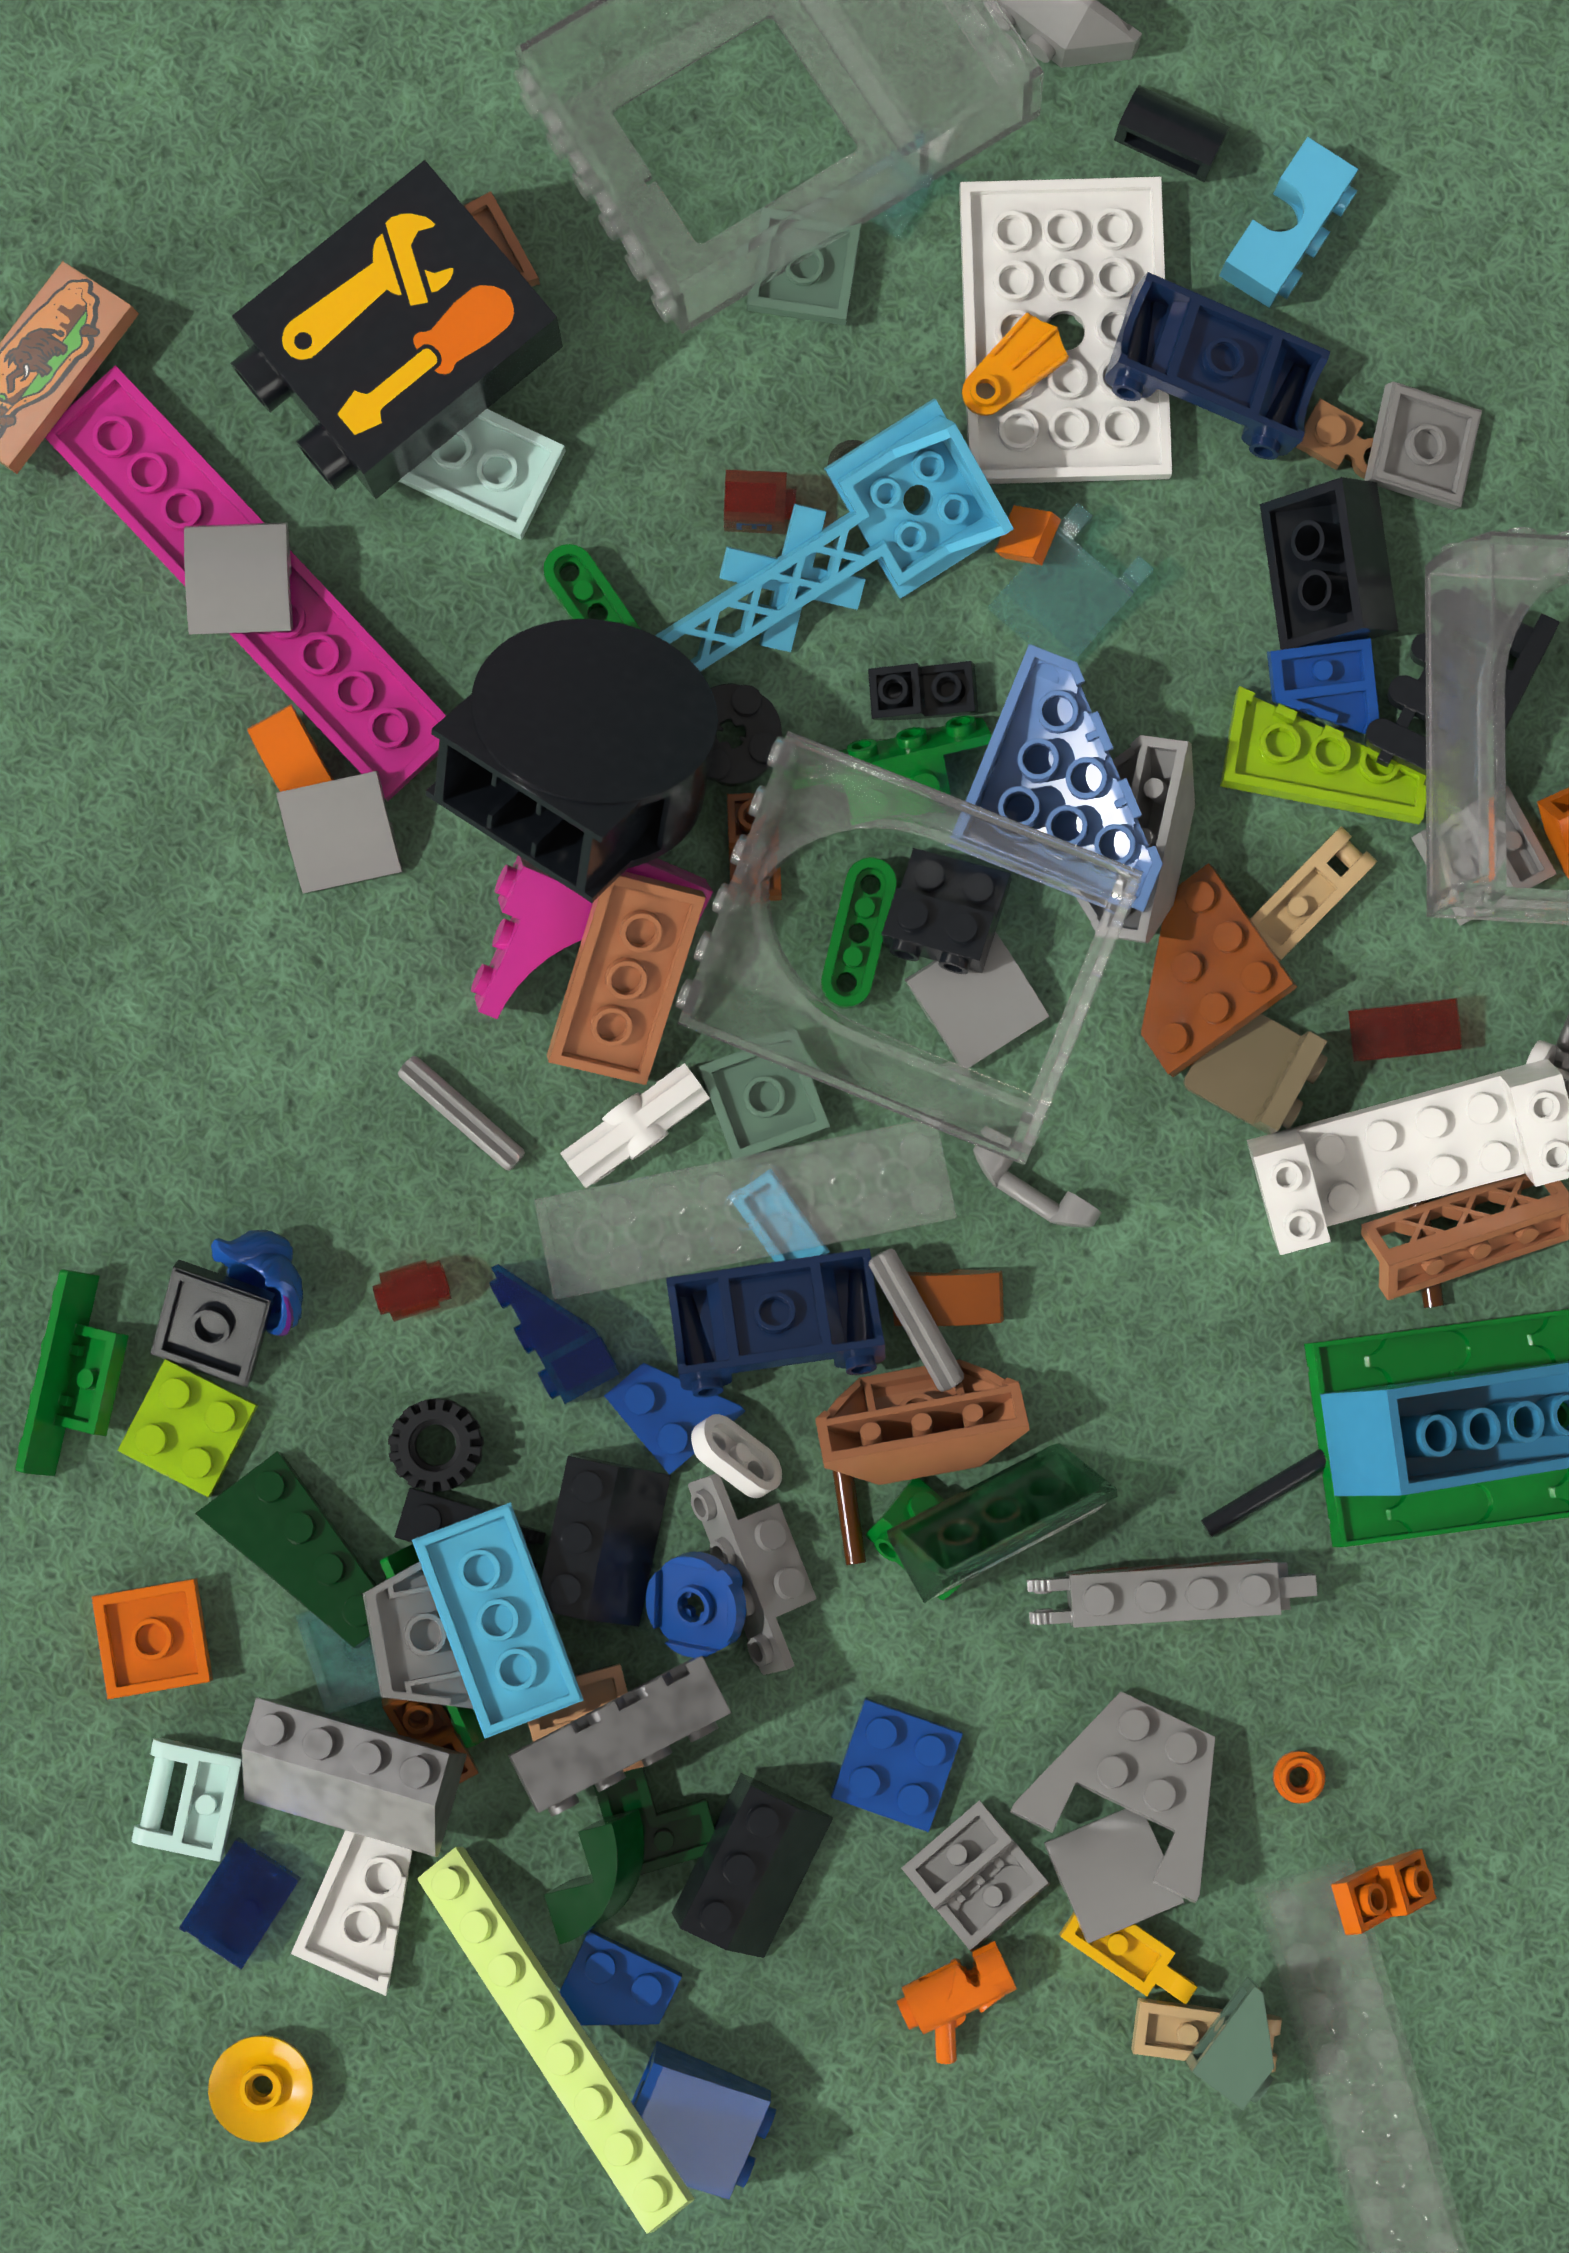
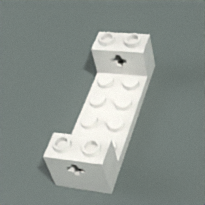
M1548 1059L1247 1140L1270 1229L1279 1254L1283 1255L1331 1242L1327 1229L1331 1225L1521 1174H1526L1535 1187L1569 1178V1099L1562 1073Z

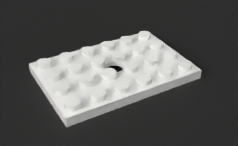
M1161 177L960 182L965 380L1025 313H1030L1046 323L1056 315L1069 314L1074 316L1084 328L1083 341L1076 348L1066 350L1069 359L1065 364L993 415L982 416L973 413L966 407L968 447L988 483L1170 479L1172 475L1169 394L1157 389L1147 398H1141L1138 401H1127L1117 397L1112 392V387L1104 380L1134 287L1147 272L1165 279ZM982 383L977 386L976 393L979 397L988 399L995 394V390L990 384Z

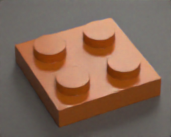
M197 1578L92 1596L107 1700L207 1683L213 1680Z

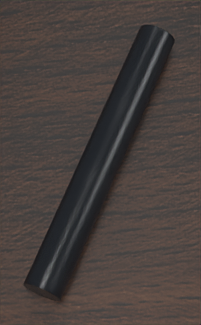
M1318 1449L1200 1520L1211 1538L1322 1472L1326 1465L1324 1452Z

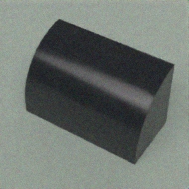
M1138 85L1118 124L1114 141L1205 182L1230 127Z

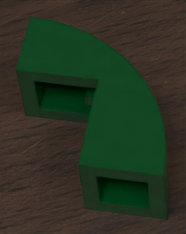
M639 1809L605 1817L578 1831L591 1875L569 1880L544 1894L559 1945L570 1942L609 1920L619 1912L631 1897L641 1874L644 1857V1833Z

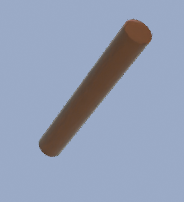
M833 1471L846 1565L865 1563L866 1556L854 1477Z

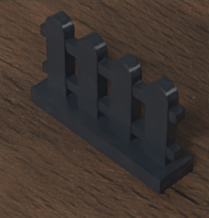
M1466 587L1463 595L1453 590H1445L1435 597L1432 605V614L1437 621L1447 625L1441 637L1432 633H1421L1413 639L1410 647V657L1414 663L1424 668L1421 676L1417 680L1410 676L1402 675L1392 680L1387 697L1392 706L1402 710L1398 720L1394 723L1384 718L1376 719L1368 725L1365 733L1367 746L1379 753L1376 763L1388 768L1391 760H1394L1427 776L1423 785L1433 790L1436 789L1439 782L1450 787L1451 790L1445 803L1462 811L1466 808L1560 623L1541 613L1533 628L1522 623L1526 614L1516 609L1513 610L1509 617L1475 601L1478 592L1469 587ZM1458 631L1494 647L1489 658L1485 659L1454 644L1453 641ZM1506 653L1517 658L1512 671L1500 666ZM1436 674L1472 690L1467 701L1463 702L1431 687L1430 685ZM1483 696L1496 701L1490 714L1478 709ZM1416 717L1448 732L1449 735L1444 745H1440L1409 730L1408 727L1413 718ZM1461 739L1473 744L1467 757L1455 752Z

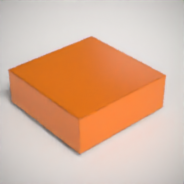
M1014 505L1008 517L1014 529L1000 537L995 552L1005 559L1042 566L1061 519L1050 511Z

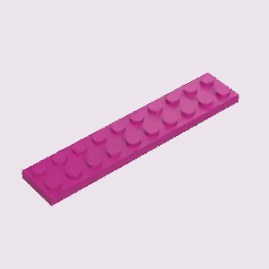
M116 365L63 413L45 437L54 449L184 587L185 526L264 523ZM290 550L292 574L289 576L293 629L291 631L229 634L361 774L373 771L379 772L384 799L388 802L438 756L440 739L433 736L431 730L446 715Z

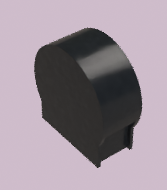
M597 619L559 620L531 627L507 639L487 657L476 675L472 693L432 728L431 734L440 740L436 782L426 790V796L593 903L628 868L647 863L667 853L679 844L695 825L702 810L717 733L718 715L713 693L701 672L683 653L668 642L641 629Z

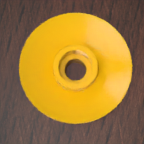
M257 2035L241 2039L221 2054L211 2071L208 2084L210 2106L219 2123L229 2133L240 2139L251 2142H269L282 2138L301 2123L309 2110L313 2096V2078L309 2065L294 2046L280 2038ZM259 2076L268 2077L273 2084L272 2091L266 2094L258 2092L254 2086L255 2079Z

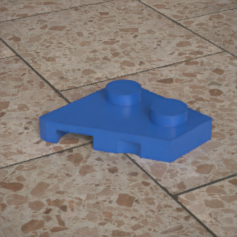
M1371 638L1267 652L1273 703L1282 704L1290 709L1364 735L1368 725L1372 721L1379 719Z
M646 1363L641 1364L604 1395L669 1475L695 1454L691 1442V1434L697 1424L714 1414L724 1415L735 1421L745 1412L741 1405L718 1395L696 1397L692 1391L684 1390L681 1387L680 1378Z
M590 1930L585 1936L559 1993L581 2026L660 2024L682 1978V1973L594 1930Z

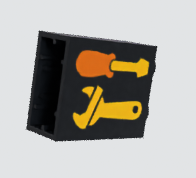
M424 160L232 315L249 348L230 364L267 411L271 413L290 397L311 421L314 427L295 442L318 473L334 490H337L352 476L356 475L371 495L377 499L435 450L456 435L457 432L472 422L479 414L563 347L557 316L426 160Z

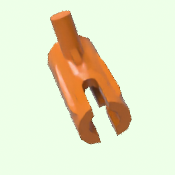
M995 1941L971 1951L974 1959L972 1970H968L962 1966L959 1959L954 1958L949 1964L902 1986L905 1997L896 2001L909 2030L919 2026L923 2035L935 2030L937 2063L952 2064L957 2061L955 2028L965 2021L966 2014L976 2009H979L982 2013L1007 1994L1017 1990Z

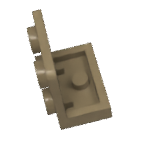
M1260 1014L1190 1066L1183 1083L1185 1088L1193 1094L1264 1133L1273 1134L1278 1132L1281 1126L1289 1129L1298 1116L1303 1102L1297 1099V1096L1304 1083L1308 1081L1314 1084L1323 1070L1328 1057L1321 1054L1327 1040L1310 1031L1301 1036Z

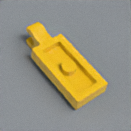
M1073 1912L1059 1933L1061 1938L1145 1996H1148L1154 1985L1157 1984L1172 1996L1187 2004L1197 1989L1193 1981L1168 1965L1175 1955V1951L1137 1924L1128 1926L1088 1944Z

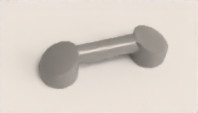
M981 1136L973 1148V1153L981 1170L994 1187L1050 1223L1068 1227L1089 1228L1095 1225L1102 1214L1096 1207L1067 1191L1060 1204L1010 1173L1008 1169L1016 1157L990 1139Z

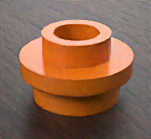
M1305 1751L1286 1753L1277 1761L1274 1767V1786L1278 1793L1290 1802H1310L1324 1788L1325 1771L1323 1765L1315 1756ZM1297 1767L1305 1768L1308 1774L1306 1782L1300 1786L1292 1785L1289 1779L1291 1771Z

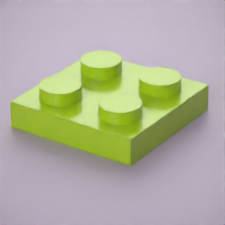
M165 1359L117 1451L209 1498L214 1493L259 1405L175 1362Z

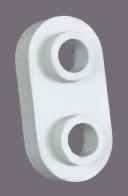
M714 1414L694 1427L691 1434V1442L696 1457L742 1493L751 1498H761L780 1485L782 1469L776 1455L731 1419L724 1415Z

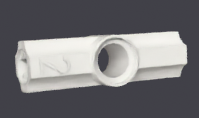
M684 1063L671 1071L663 1079L657 1081L655 1085L644 1093L640 1094L637 1092L617 1105L602 1118L604 1122L560 1154L587 1189L609 1175L627 1159L634 1160L648 1151L650 1147L652 1148L669 1134L667 1130L709 1101L710 1097Z

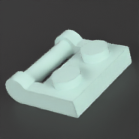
M153 1738L150 1755L155 1756L141 1822L134 1826L131 1842L146 1847L220 1862L224 1857L243 1769L242 1756L187 1745L179 1741ZM176 1761L186 1763L188 1766L174 1830L170 1832L161 1829V1823Z

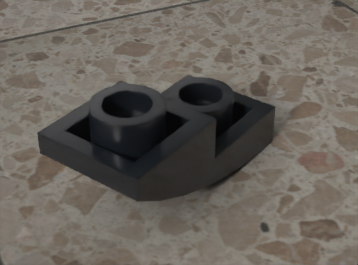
M972 661L922 667L918 663L868 669L871 715L873 720H908L978 714L975 664Z

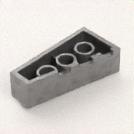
M699 1656L674 1667L508 1755L535 1811L540 1813L548 1809L551 1817L580 1802L576 1793L594 1784L598 1792L626 1778L623 1772L624 1768L640 1760L644 1767H647L673 1753L669 1745L688 1736L690 1742H694L719 1728L715 1721L727 1716L731 1711L703 1656Z

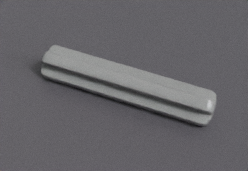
M412 1056L402 1065L398 1072L399 1077L501 1167L510 1171L521 1161L525 1154L524 1149L419 1057Z
M888 1249L877 1254L869 1261V1267L937 1389L943 1392L957 1386L964 1379V1373L896 1251Z

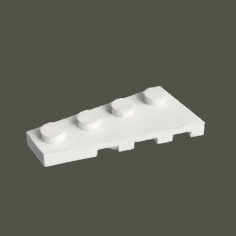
M345 1830L291 1954L386 1996L389 1990L413 1850Z

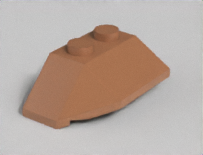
M960 1359L956 1361L964 1373V1379L957 1386L943 1392L937 1389L925 1366L860 1377L835 1400L827 1411H823L815 1418L824 1468L877 1485L981 1467L1029 1431V1423L1019 1381L1008 1377L1004 1379L987 1369Z

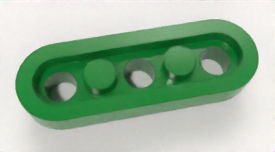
M565 544L556 547L548 554L544 562L546 583L570 619H590L589 612L593 608L603 607L608 612L605 621H612L641 629L586 550L577 545ZM566 566H574L580 571L579 576L574 581H565L560 576L562 569Z
M869 857L857 861L851 866L846 876L821 978V988L825 998L839 1008H854L862 1004L871 991L883 943L881 934L896 890V876L893 869L888 863L878 858ZM872 876L878 879L880 882L879 891L874 894L865 893L861 888V881L864 878ZM861 925L867 929L868 938L866 941L855 943L850 939L849 930L853 926ZM849 974L855 978L856 987L851 992L839 990L836 981L841 975Z

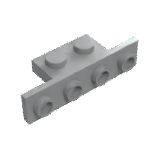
M717 1473L688 1483L693 1512L702 1521L710 1541V1555L717 1557L724 1564L734 1565L742 1575V1589L746 1600V1618L743 1628L748 1638L747 1647L751 1659L759 1666L763 1675L794 1667V1662L776 1617L817 1598L780 1504L770 1505L737 1519L721 1476Z

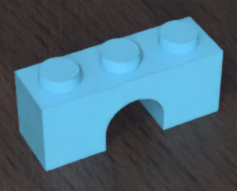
M1307 137L1284 171L1273 193L1292 207L1297 217V225L1290 230L1277 232L1269 230L1255 220H1252L1225 261L1219 276L1268 308L1271 307L1278 295L1287 299L1303 275V272L1296 269L1305 254L1314 258L1330 234V231L1323 226L1332 213L1341 217L1358 190L1350 185L1358 168Z

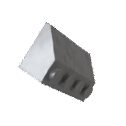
M256 1698L241 1748L244 1800L438 1857L467 1754L282 1700Z

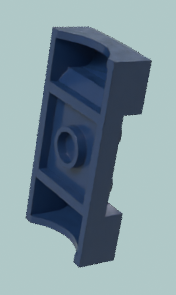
M1147 272L1133 289L1104 380L1112 387V392L1117 397L1127 401H1138L1141 398H1147L1159 389L1245 426L1241 439L1249 446V451L1259 458L1273 460L1278 456L1287 455L1303 441L1307 407L1331 351Z
M870 1248L667 1277L666 1283L681 1387L684 1390L692 1391L696 1397H711L722 1393L723 1386L732 1382V1373L834 1359V1365L837 1368L846 1369V1373L849 1375H863L877 1369L876 1364L884 1361L886 1357L874 1275L869 1267V1261L871 1260Z

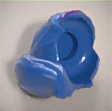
M251 1230L232 1241L220 1238L215 1239L211 1244L212 1256L214 1261L221 1262L228 1267L226 1276L276 1293L266 1331L276 1336L283 1337L287 1335L291 1328L298 1325L301 1319V1306L303 1302L302 1278L296 1267L292 1264L293 1247L285 1237L268 1230Z

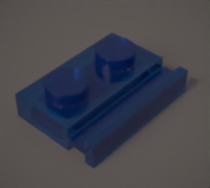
M238 1837L179 1929L183 1932L187 1931L199 1939L198 1942L242 1970L301 1877L260 1850H255Z

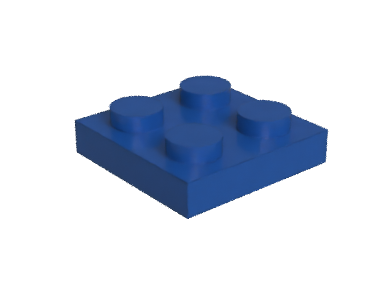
M865 1698L831 1798L929 1832L963 1733Z

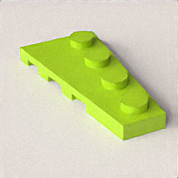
M1241 686L1238 687L1233 705L1220 787L1418 825L1424 818L1428 787L1423 785L1427 776L1394 760H1391L1388 768L1376 763L1379 753L1369 748V746L1366 747L1344 737L1345 732L1327 724L1325 727H1321L1297 716L1298 712L1279 703L1276 707L1254 697V692Z

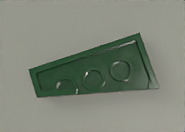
M276 1451L195 1513L353 1648L359 1649L371 1639L362 1593L375 1587L376 1583L281 1452Z

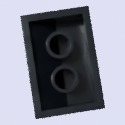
M1340 477L1260 504L1280 650L1367 638L1374 639L1399 631L1377 482Z
M575 1454L568 1455L541 1579V1585L552 1613L589 1621L631 1626L640 1625L671 1475Z
M741 1773L714 1826L715 1831L709 1843L706 1842L708 1845L702 1857L698 1858L671 1912L679 1928L727 1951L764 1958L833 1817Z

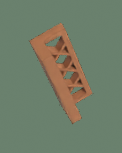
M1521 1174L1473 1187L1361 1224V1235L1379 1261V1288L1386 1299L1391 1300L1569 1240V1191L1561 1181H1556L1544 1185L1551 1194L1549 1196L1535 1199L1521 1195L1523 1189L1534 1186L1526 1174ZM1487 1201L1505 1205L1503 1211L1492 1215L1474 1210L1476 1205ZM1439 1217L1459 1221L1456 1227L1447 1230L1428 1226L1430 1220ZM1397 1232L1412 1237L1410 1242L1389 1249L1381 1236Z

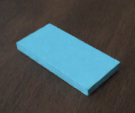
M511 1502L412 1539L484 1739L584 1701Z

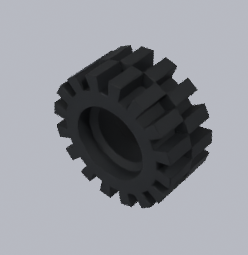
M428 1399L409 1406L395 1420L392 1426L394 1427L392 1434L388 1438V1445H390L391 1451L389 1458L390 1462H393L397 1469L395 1472L400 1478L403 1477L408 1481V1485L413 1488L423 1489L425 1492H443L462 1484L472 1476L483 1456L482 1446H484V1438L481 1436V1427L478 1421L473 1418L471 1412L466 1407H462L457 1402L449 1399ZM430 1425H442L448 1428L456 1440V1450L453 1457L443 1465L426 1463L417 1451L418 1436L423 1429Z

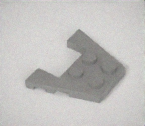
M420 1561L362 1593L381 1697L473 1709Z
M1120 1692L1013 1804L1010 1813L1053 1833L1074 1786L1079 1785L1173 1831L1174 1835L1152 1883L1196 1903L1201 1887L1215 1736L1124 1692Z

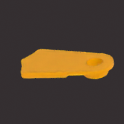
M1025 313L966 378L962 388V398L966 407L977 415H993L1065 364L1069 356L1062 344L1058 327L1043 322L1030 313ZM982 383L990 384L994 388L995 394L991 398L983 399L976 393L977 386Z

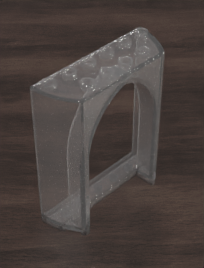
M1528 527L1513 528L1507 532L1490 531L1460 543L1443 546L1441 553L1425 565L1427 917L1569 925V890L1507 887L1505 678L1509 652L1514 636L1530 607L1556 588L1569 584V531H1564L1557 535L1537 534L1535 529Z
M790 731L787 732L785 738L778 736L767 762L768 766L774 768L767 787L762 785L758 787L750 805L749 815L755 817L748 836L740 835L731 856L730 863L737 865L730 884L723 883L713 903L712 911L719 914L712 932L705 931L697 945L694 960L699 961L700 965L694 981L686 979L679 993L676 1007L682 1009L678 1024L1025 1165L1037 1142L1043 1123L1049 1116L1053 1106L1052 1101L1126 917L1132 910L1137 897L1135 895L1142 881L1143 872ZM854 829H893L932 839L1105 908L1031 1094L867 1028L846 1018L817 997L791 966L775 931L771 916L769 884L770 878L780 866L810 843L834 833Z

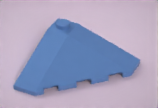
M1029 644L952 837L956 842L1144 912L1163 863L1156 846L1149 847L1137 819L1142 816V813L1127 778L1120 779L1109 751L1114 748L1098 711L1092 713L1081 687L1085 680L1078 663Z

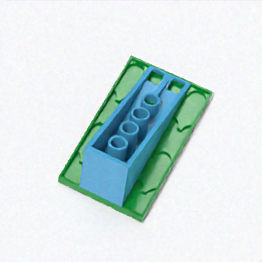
M1569 1309L1304 1344L1307 1367H1309L1308 1377L1314 1417H1316L1315 1427L1318 1448L1324 1452L1326 1459L1322 1477L1328 1519H1330L1329 1527L1332 1547H1349L1569 1518Z

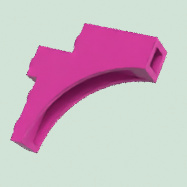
M517 856L513 867L507 864L504 866L495 886V893L499 894L498 902L501 911L512 917L510 920L504 918L500 922L492 942V947L497 948L489 966L485 964L480 966L471 987V992L476 994L474 998L478 1012L498 1019L508 999L534 969L562 949L582 940L593 903L520 856ZM658 858L628 868L625 871L703 891L706 899L700 918L713 893L706 879Z

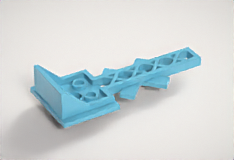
M932 399L824 468L849 513L823 528L826 516L825 510L794 503L781 556L776 558L727 546L719 578L737 582V584L655 636L669 644L684 634L700 637L701 642L698 654L690 660L699 671L707 668L760 633H762L759 642L761 646L791 652L802 607L812 600L858 610L866 579L853 574L875 560L878 561L897 596L901 599L995 538L1007 534L1014 528L957 425L946 418L937 400ZM922 485L925 492L923 504L915 511H907L903 503L906 491L912 486ZM856 525L869 546L860 553L844 549L848 532ZM834 540L833 546L826 545ZM816 553L830 556L827 569L813 566ZM842 558L847 559V561L840 565ZM762 588L772 590L769 606L758 603ZM748 594L747 601L741 600V598ZM727 607L744 610L740 629L732 634L715 630L719 612ZM755 613L762 614L754 619ZM705 622L704 628L698 627L700 624ZM713 640L718 641V643L711 647Z

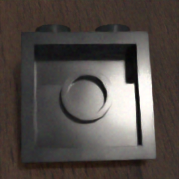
M913 848L901 888H896L881 934L885 947L890 948L891 954L904 960L918 961L920 957L939 961L938 965L941 968L956 974H967L969 970L983 973L1012 881L1011 873Z

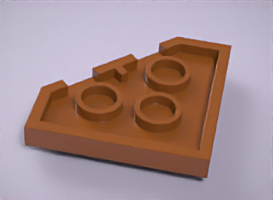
M1209 863L1178 885L1174 905L1162 922L1141 1029L1142 1037L1165 1071L1172 1077L1178 1075L1297 988L1293 979L1216 869Z

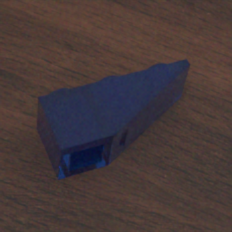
M497 1264L491 1267L496 1276V1279L489 1282L491 1289L503 1309L510 1305L513 1307L521 1322L513 1327L526 1353L530 1354L536 1350L545 1369L539 1371L538 1375L552 1400L561 1396L564 1404H567L621 1374L597 1328L504 1266Z

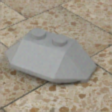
M981 0L982 8L986 10L988 20L996 28L1006 33L1012 30L1026 41L1025 45L1033 56L1045 63L1052 60L1061 68L1130 60L1136 54L1142 36L1140 31L1127 24L1098 0Z
M1140 735L1130 744L1131 747L1113 759L1120 779L1127 778L1142 813V816L1137 819L1149 847L1156 846L1163 863L1145 910L1141 912L1077 887L1069 886L1099 936L1148 944L1174 905L1195 809L1192 744L1189 741Z

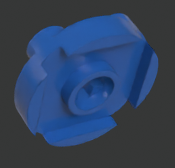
M687 1552L671 1559L663 1565L661 1570L654 1573L647 1586L646 1610L653 1628L660 1627L662 1633L669 1639L664 1643L670 1649L680 1655L691 1658L703 1656V1658L708 1657L736 1642L741 1635L746 1618V1600L742 1589V1575L734 1565L724 1564L717 1557L704 1552ZM695 1594L701 1598L704 1604V1611L701 1612L700 1617L696 1615L695 1607L688 1605L687 1601L688 1598Z

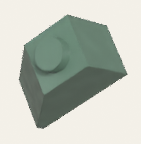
M1248 1976L1185 2060L1195 2075L1241 2110H1244L1250 2100L1256 2103L1265 2095L1273 2080V2077L1269 2074L1274 2069L1264 1994L1256 1982Z

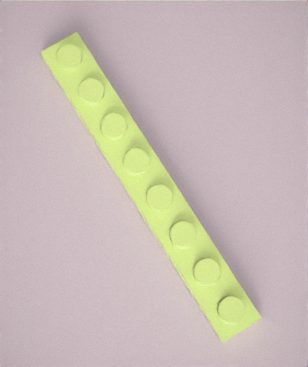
M464 1847L453 1848L419 1876L417 1880L646 2234L655 2232L694 2201V2197Z

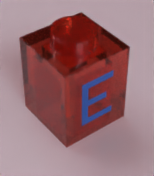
M726 470L724 531L784 534L785 519H791L794 503L796 504V489L787 488V472Z

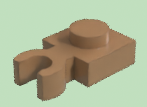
M1320 398L1304 425L1305 434L1303 441L1296 448L1335 470L1338 469L1345 458L1351 462L1354 472L1359 477L1365 479L1367 464L1364 461V453L1371 452L1373 438L1364 440L1357 436L1364 423Z

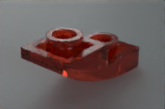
M1457 997L1406 1002L1400 1005L1358 1008L1348 1011L1354 1062L1436 1053L1463 1048Z

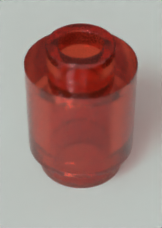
M423 1259L379 1273L381 1283L372 1286L380 1314L390 1313L394 1322L441 1308L440 1302L452 1299L441 1260L428 1263L427 1259Z

